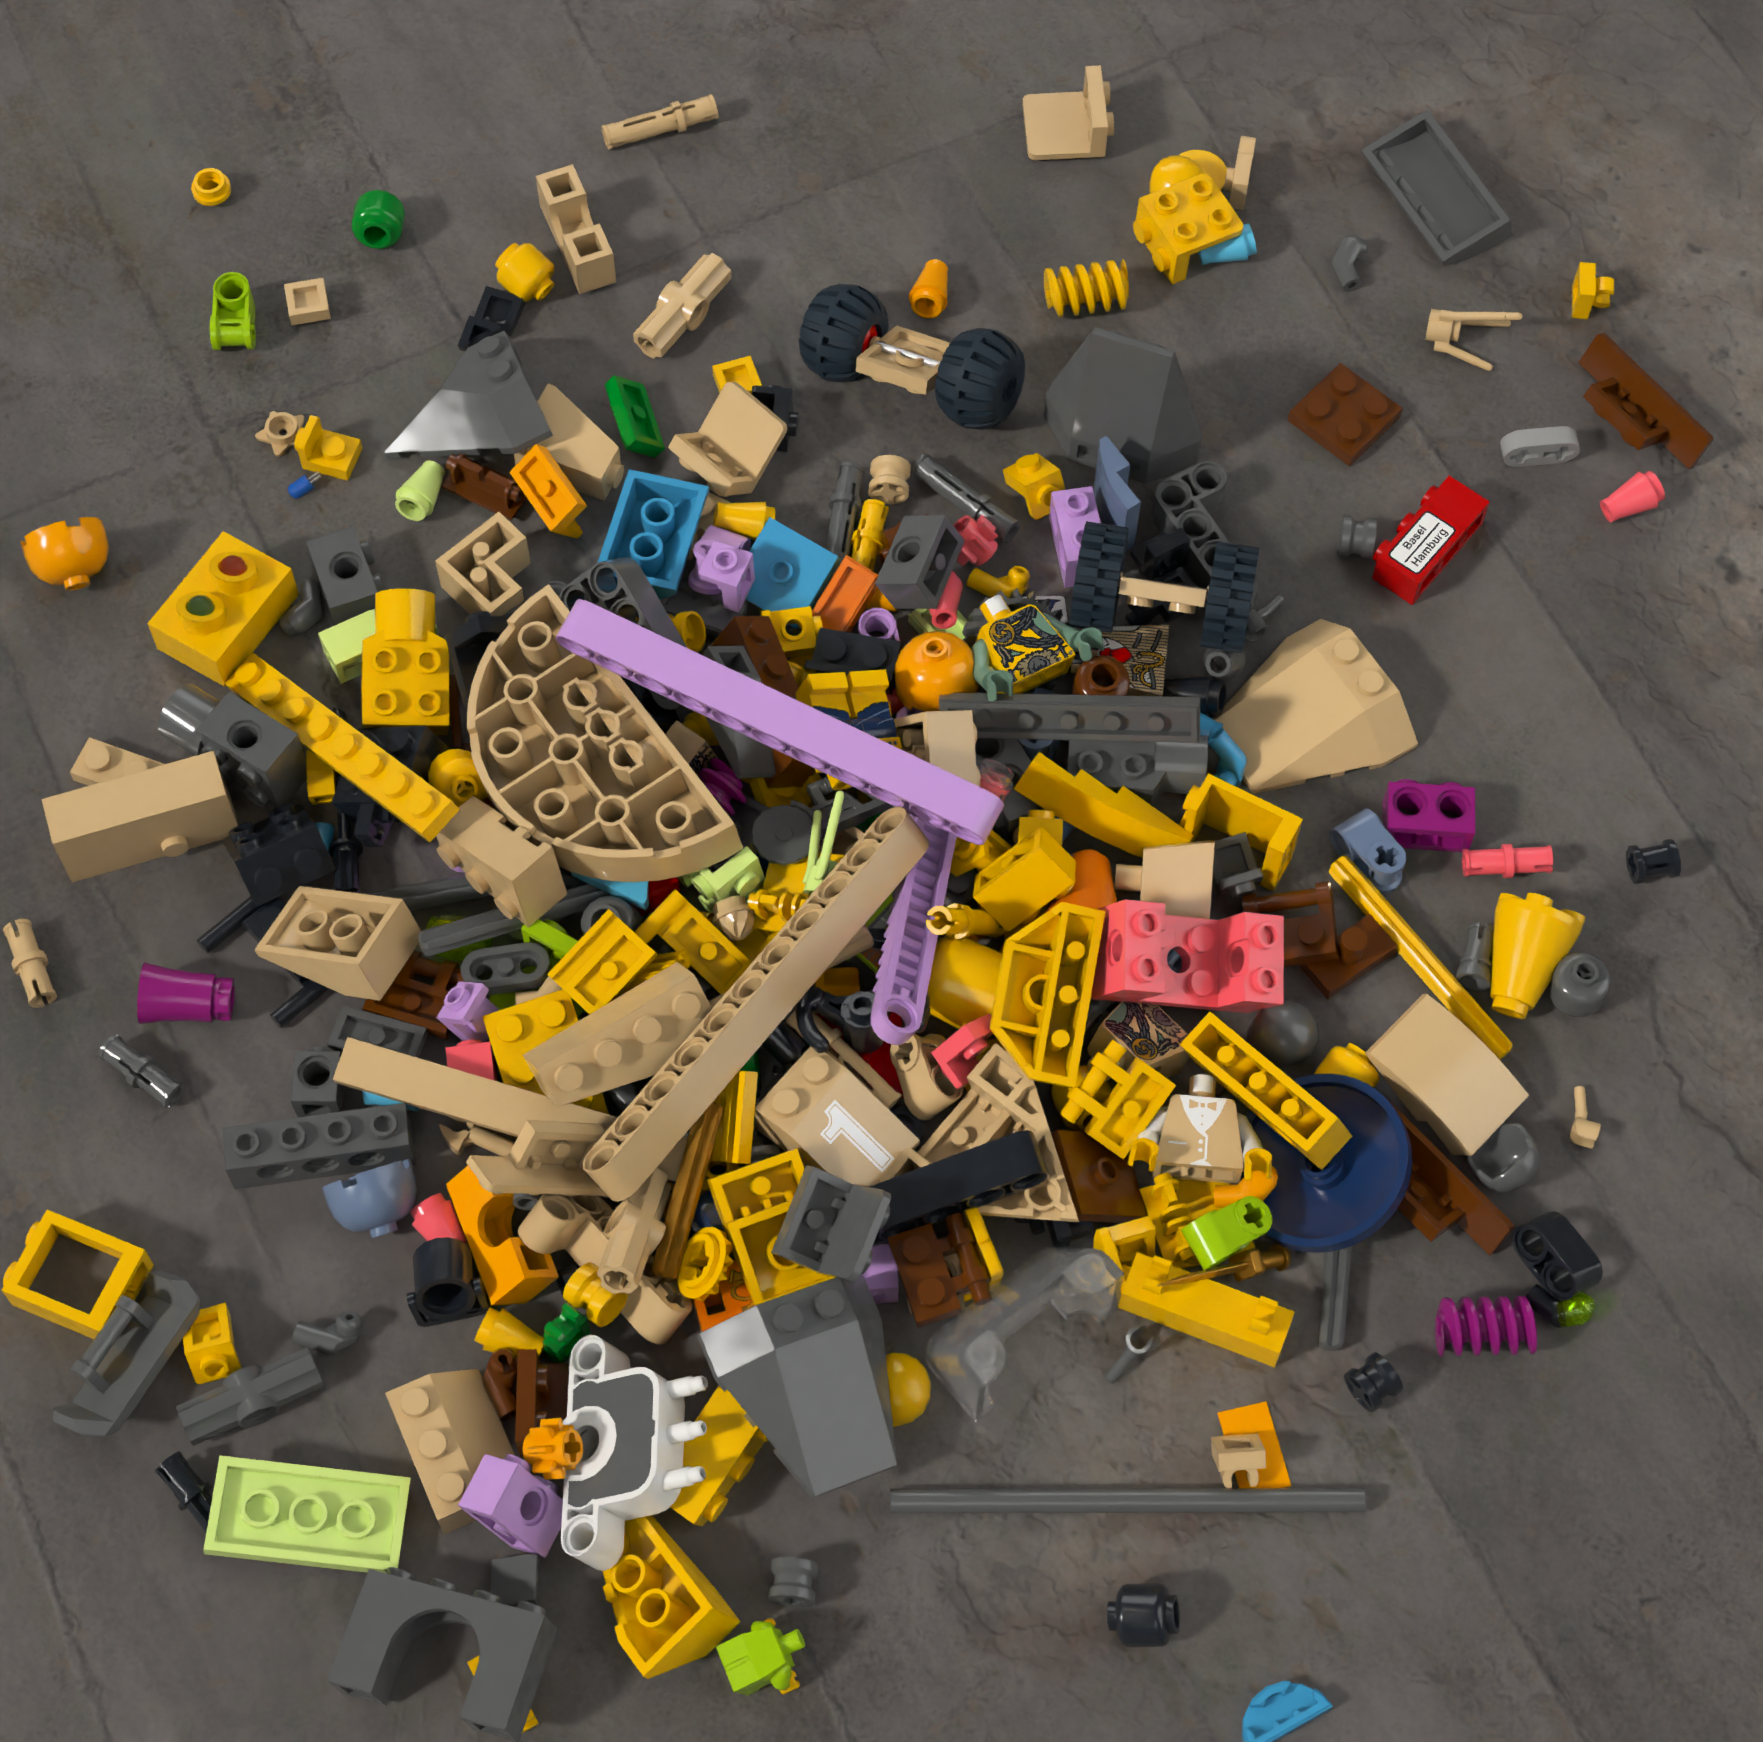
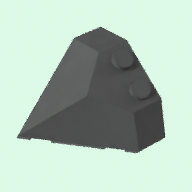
M505 330L496 335L486 337L479 343L467 348L450 376L411 423L385 450L386 458H401L403 452H419L422 457L450 456L451 454L458 456L461 453L464 455H480L482 449L498 448L502 454H517L553 436L545 415L523 372L522 362L516 348Z

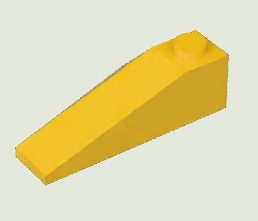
M652 1515L625 1521L622 1555L612 1568L605 1571L602 1570L606 1585L602 1587L606 1600L612 1603L618 1624L614 1627L618 1642L642 1676L650 1679L707 1656L740 1623V1620L711 1582Z

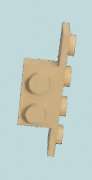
M526 1120L508 1157L470 1155L466 1162L478 1178L480 1185L488 1192L494 1194H558L571 1197L590 1195L609 1198L583 1169L585 1156L606 1132L598 1123Z

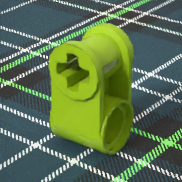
M224 273L214 283L213 307L210 317V340L213 350H221L222 346H246L247 350L255 349L256 306L249 282L240 273Z
M1247 1196L1218 1211L1208 1212L1181 1229V1232L1202 1268L1206 1270L1232 1257L1237 1252L1246 1248L1251 1241L1264 1235L1271 1228L1272 1215L1268 1206L1257 1197Z

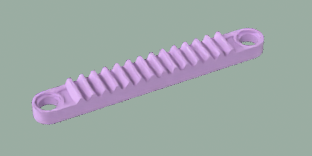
M911 814L910 816L928 838L929 847L892 894L894 901L889 908V911L892 913L886 923L889 926L884 934L886 940L881 948V951L884 953L878 962L881 967L875 977L878 981L873 988L875 997L871 1012V1026L880 1039L893 1045H901L907 1042L919 1029L922 1022L938 935L931 933L926 925V919L935 920L936 916H930L927 913L932 907L944 906L957 837ZM891 1011L900 1015L905 1023V1027L901 1028L892 1024L888 1019L887 1012Z

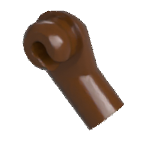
M500 1348L493 1352L482 1380L484 1388L501 1421H506L516 1416V1398L512 1388L517 1375L518 1357L508 1348Z

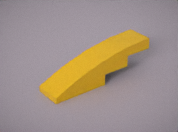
M1040 752L1014 787V790L1043 809L1054 811L1056 817L1063 819L1074 827L1142 858L1144 847L1188 843L1194 836L1125 786H1122L1116 794L1081 769L1074 777Z

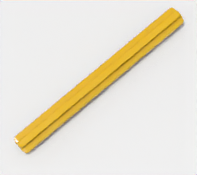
M1344 855L1335 860L1329 869V874L1366 916L1368 914L1372 915L1398 945L1396 951L1444 1006L1469 1028L1499 1060L1505 1057L1513 1047L1508 1037L1350 857Z

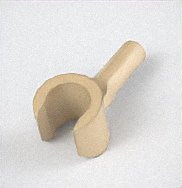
M1576 1086L1574 1088L1576 1112L1569 1136L1570 1141L1574 1144L1593 1149L1601 1124L1586 1120L1588 1112L1585 1087Z

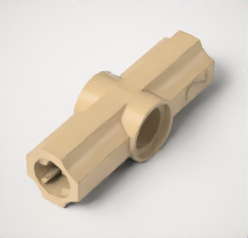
M713 253L710 255L704 254L679 283L673 280L664 287L659 295L656 309L633 333L634 342L641 348L644 354L653 359L655 357L662 358L686 329L693 331L700 326L707 315L709 303L732 278L731 269L727 267L723 259Z
M656 1168L632 1196L622 1200L605 1226L604 1236L609 1238L597 1275L601 1280L600 1286L613 1294H631L639 1286L647 1259L654 1252L664 1235L666 1225L660 1220L671 1185L668 1183V1174L659 1168Z

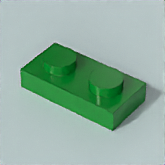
M614 375L604 385L625 449L656 458L665 450V446L644 384Z

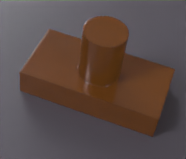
M1368 914L1337 936L1339 959L1300 965V968L1327 1000L1395 954L1398 945L1371 914Z

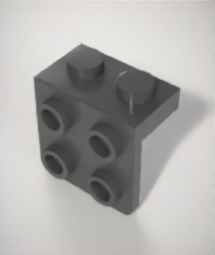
M806 1165L771 1253L818 1274L856 1282L870 1266L873 1255L872 1246L878 1231L884 1227L890 1215L889 1203L891 1194L882 1189L851 1184L814 1166Z

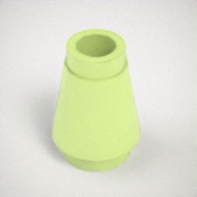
M430 460L425 461L397 490L395 506L401 515L413 521H421L426 516L432 514L445 476V470L440 464Z

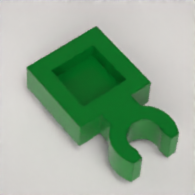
M568 1303L561 1307V1315L557 1316L552 1322H548L544 1327V1350L546 1356L554 1363H565L570 1357L575 1344L581 1338L591 1333L588 1319Z

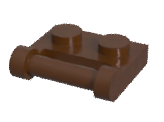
M1330 881L1316 883L1315 888L1259 897L1257 893L1244 894L1242 896L1243 910L1250 913L1263 914L1318 905L1319 914L1284 919V967L1339 959L1334 898Z

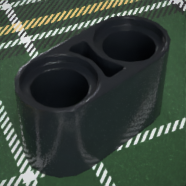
M1556 1211L1547 1212L1517 1227L1514 1231L1512 1241L1516 1253L1553 1298L1559 1301H1567L1599 1284L1601 1281L1603 1269L1599 1258L1564 1215Z

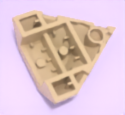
M996 1043L967 1076L971 1087L970 1091L920 1150L915 1152L907 1146L879 1179L881 1183L1006 1135L1029 1130L1035 1135L1048 1169L1049 1177L1039 1185L977 1209H979L981 1215L1079 1222L1034 1080H1029L1010 1054Z

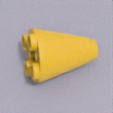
M1500 893L1494 913L1490 993L1491 998L1494 999L1491 1007L1494 1011L1512 1018H1526L1528 1010H1533L1552 980L1557 964L1563 957L1567 956L1581 934L1585 921L1584 915L1571 910L1555 909L1552 907L1553 900L1541 894L1527 893L1524 900L1512 894Z

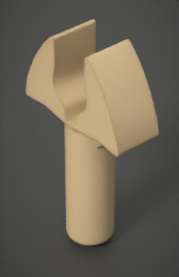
M455 1118L452 1119L465 1123L469 1131L455 1132L439 1124L445 1142L458 1156L462 1155L466 1146L474 1144L499 1156H508L515 1143L481 1126Z

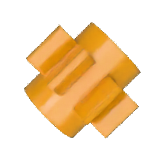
M562 1418L541 1419L540 1427L530 1428V1433L527 1434L523 1442V1457L532 1466V1472L543 1473L544 1480L565 1479L566 1470H575L576 1465L582 1458L583 1443L580 1434L574 1430L573 1425H563Z

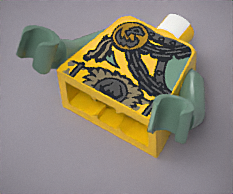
M996 595L980 606V610L988 623L980 628L975 644L972 646L974 680L987 691L989 701H996L997 693H1007L1009 697L1013 696V694H1022L1067 673L1076 655L1075 652L1080 653V658L1083 661H1088L1092 659L1091 648L1103 651L1102 633L1096 628H1085L1080 631L1070 627L1046 613H1041L1032 604L1011 612L1003 597Z

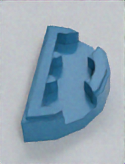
M1281 1681L1266 1686L1252 1698L1242 1719V1741L1275 1742L1330 1711L1333 1705L1319 1690L1315 1688L1313 1690L1303 1684Z

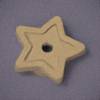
M272 411L266 420L265 428L256 433L255 437L258 441L271 444L275 456L280 457L289 447L294 446L296 434L304 423V415L293 416L286 412L277 413ZM281 431L287 432L285 435L279 434Z

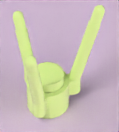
M843 791L836 792L820 858H818L822 812L816 810L813 813L808 863L803 879L805 884L803 892L809 896L838 864L830 860L841 815L844 800Z

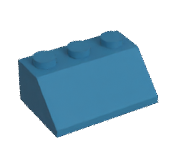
M629 469L598 563L622 557L631 558L639 564L659 600L676 595L709 493V486ZM614 572V580L618 584V578Z

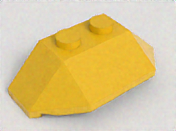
M1061 902L1005 940L989 1029L1029 1080L1072 1089L1076 1086L1105 911Z

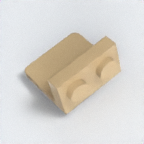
M1101 65L1085 66L1083 92L1027 94L1023 97L1022 106L1027 154L1030 159L1050 160L1105 157L1107 136L1114 135L1113 112H1106V105H1110L1109 81H1103Z
M727 382L699 431L675 434L668 448L679 457V462L683 467L692 472H697L708 482L707 486H709V489L723 497L748 494L754 490L787 432V425L737 382Z

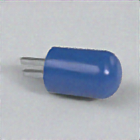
M316 472L309 478L305 474L290 484L288 487L290 496L298 499L314 489L313 482L321 478V475H318L320 473Z

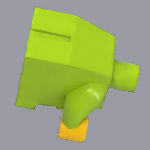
M768 1618L764 1621L753 1622L751 1632L740 1634L716 1646L733 1692L748 1696L770 1683L783 1695L799 1688L800 1683L794 1678L797 1675L791 1670L795 1666L791 1653L805 1647L800 1631L795 1629L783 1635L780 1629L775 1628V1621L772 1618Z

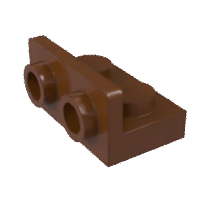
M518 1349L515 1443L520 1458H524L523 1442L527 1434L530 1433V1428L540 1427L541 1419L562 1418L563 1421L567 1417L569 1366L566 1363H541L537 1349Z

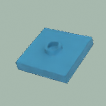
M769 517L749 551L753 553L755 581L745 600L764 611L770 610V612L811 606L812 610L842 559ZM790 624L793 628L800 627L797 624Z

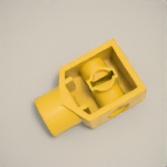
M388 589L379 591L375 594V634L362 640L361 728L426 725L435 735H447L449 729V650L446 640L435 634V594L419 589Z

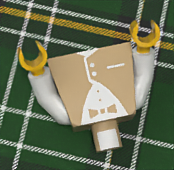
M1204 1074L1193 1075L1189 1078L1188 1095H1171L1169 1106L1160 1107L1145 1130L1133 1141L1128 1159V1165L1132 1167L1136 1160L1147 1162L1149 1164L1148 1171H1153L1152 1177L1169 1172L1173 1179L1238 1184L1243 1171V1162L1245 1180H1251L1253 1171L1264 1172L1267 1179L1271 1178L1272 1155L1269 1151L1263 1149L1262 1143L1247 1117L1237 1113L1234 1100L1216 1098V1078Z

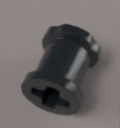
M1673 839L1664 840L1662 845L1639 848L1637 845L1628 846L1626 863L1630 878L1634 884L1643 883L1645 878L1668 875L1670 878L1680 876L1681 859L1678 847Z

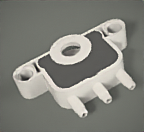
M587 1335L575 1344L571 1351L569 1363L567 1417L562 1422L563 1425H573L574 1430L579 1434L585 1430L587 1431L581 1436L583 1443L582 1458L576 1465L575 1470H566L563 1484L561 1544L565 1553L596 1570L605 1571L612 1568L619 1561L623 1552L626 1520L654 1515L667 1510L676 1501L681 1488L692 1486L694 1483L702 1482L705 1479L706 1473L703 1467H683V1452L685 1441L703 1436L707 1431L706 1424L701 1420L684 1422V1397L706 1390L708 1387L706 1377L702 1375L696 1377L687 1376L668 1381L646 1367L631 1368L630 1359L625 1353L596 1335Z

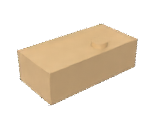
M214 751L41 799L52 844L72 883L163 856L175 857L182 855L188 849L223 840L229 836L231 829L238 826L230 792Z

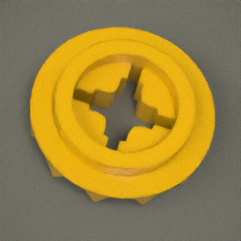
M705 1227L697 1231L689 1239L679 1274L676 1278L679 1291L683 1296L704 1302L709 1294L716 1295L718 1293L721 1280L728 1279L726 1276L727 1267L733 1264L734 1261L729 1257L733 1249V1243L727 1240L726 1232L714 1227Z

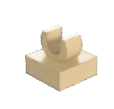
M1258 1433L1211 1437L1212 1456L1224 1486L1232 1488L1231 1478L1237 1470H1246L1250 1486H1256L1259 1481L1257 1469L1266 1468V1451Z

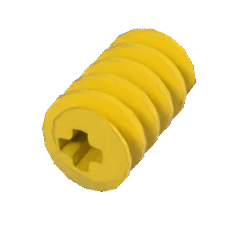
M1124 259L1121 261L1119 269L1115 261L1108 260L1105 263L1104 271L1099 263L1092 262L1088 273L1082 264H1076L1072 275L1068 267L1061 266L1058 270L1057 278L1051 268H1045L1044 292L1048 309L1054 307L1058 317L1063 318L1065 306L1070 305L1074 316H1079L1081 304L1085 303L1089 313L1094 314L1096 303L1101 301L1105 311L1110 312L1112 300L1116 299L1121 310H1125L1129 297V281Z

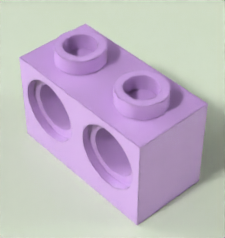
M1092 486L1051 492L1049 521L1064 588L1074 586L1079 550L1086 521L1101 523Z

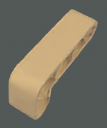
M542 1194L520 1224L518 1234L522 1242L535 1252L549 1254L565 1249L580 1267L589 1262L595 1263L599 1267L609 1238L604 1236V1229L614 1211L601 1196L576 1195L571 1197L558 1194ZM651 1254L647 1259L639 1286L629 1294L621 1313L641 1336L652 1343L660 1345L669 1341L692 1311L693 1303L690 1298L681 1294L675 1279H663L652 1274L651 1269L655 1257Z

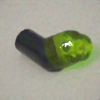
M1536 1284L1526 1295L1531 1308L1556 1328L1583 1325L1592 1318L1595 1311L1594 1300L1591 1296L1580 1293L1567 1301H1559L1548 1294L1540 1285Z

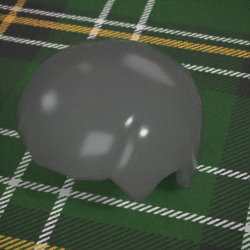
M1284 1000V1005L1262 1009L1255 1015L1247 1029V1041L1276 1067L1282 1069L1290 1064H1301L1307 1059V1056L1312 1054L1319 1043V1027L1307 1007L1300 1002Z
M1517 1123L1504 1124L1472 1156L1467 1155V1161L1483 1186L1492 1192L1498 1191L1501 1193L1513 1191L1526 1185L1538 1172L1541 1153L1535 1140L1522 1125Z

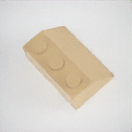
M479 1369L427 1374L385 1393L444 1535L476 1521V1519L461 1509L458 1504L483 1456L487 1454L505 1459L507 1454L515 1455L502 1423L484 1388Z

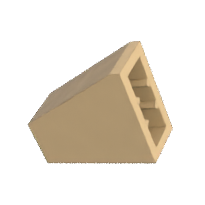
M547 384L538 403L553 436L537 444L547 448L576 491L605 501L611 488H617L623 478L624 465H621L619 446L556 386ZM534 445L514 454L516 465Z

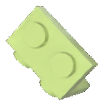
M748 846L714 873L705 868L677 877L685 887L688 888L691 884L695 886L701 894L698 897L699 901L709 913H713L712 908L717 902L731 896H744L748 904L750 893H757L759 889H762L765 880L759 859Z

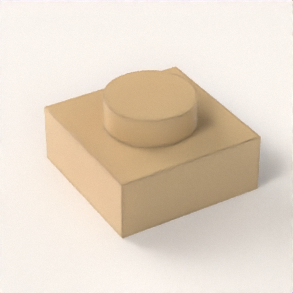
M324 278L284 284L291 326L331 319Z

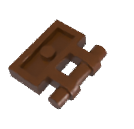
M414 950L381 1001L366 999L362 1009L363 1011L425 1027L428 1035L448 1040L451 1030L436 1017L444 1006V999L450 988L457 985L459 981L464 982L459 963L444 960L443 963L422 957V952ZM417 974L433 978L435 981L433 986L412 979Z
M962 1213L952 1214L945 1218L949 1235L938 1240L931 1223L887 1237L917 1328L961 1314L962 1310L957 1295L970 1292L975 1306L984 1305L992 1300L987 1285L991 1281L987 1268L979 1263L974 1249L977 1241L972 1229L967 1228ZM956 1253L963 1273L951 1278L943 1257Z

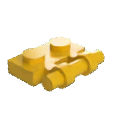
M1112 1039L1103 1053L1097 1052L1090 1063L1093 1067L1078 1087L1075 1086L1074 1089L1071 1088L1066 1095L1069 1100L1059 1114L1074 1124L1084 1109L1094 1117L1086 1126L1084 1132L1124 1159L1131 1150L1133 1141L1145 1130L1176 1085L1138 1057L1134 1059L1126 1071L1123 1070L1117 1063L1127 1049ZM1109 1076L1118 1083L1101 1105L1093 1097Z

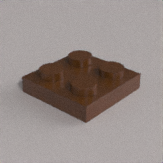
M1339 363L1289 411L1287 421L1350 467L1401 417L1403 408L1342 363Z

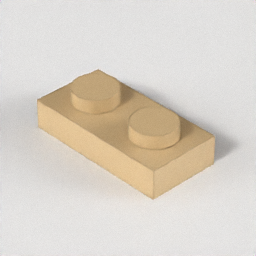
M89 737L70 774L74 781L90 786L161 766L164 763Z

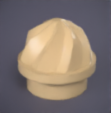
M731 896L717 902L713 906L714 917L712 918V924L728 940H742L753 931L755 910L748 906L744 896Z

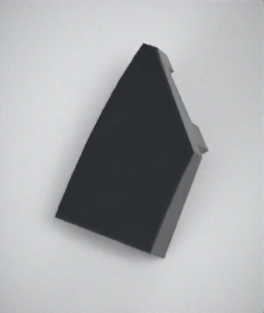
M486 286L475 316L469 315L458 343L459 349L466 351L468 347L479 343L482 339L496 335L504 330L509 336H512L526 302H524L523 298L513 293Z

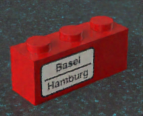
M1450 475L1439 487L1431 486L1421 500L1420 506L1422 507L1415 514L1409 512L1399 524L1396 531L1398 534L1392 541L1385 539L1377 548L1373 556L1376 565L1372 579L1413 605L1483 524L1490 501Z

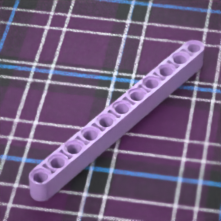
M576 600L555 639L568 651L894 807H903L909 814L973 844L984 845L1004 807V803L999 797L971 782L586 600Z

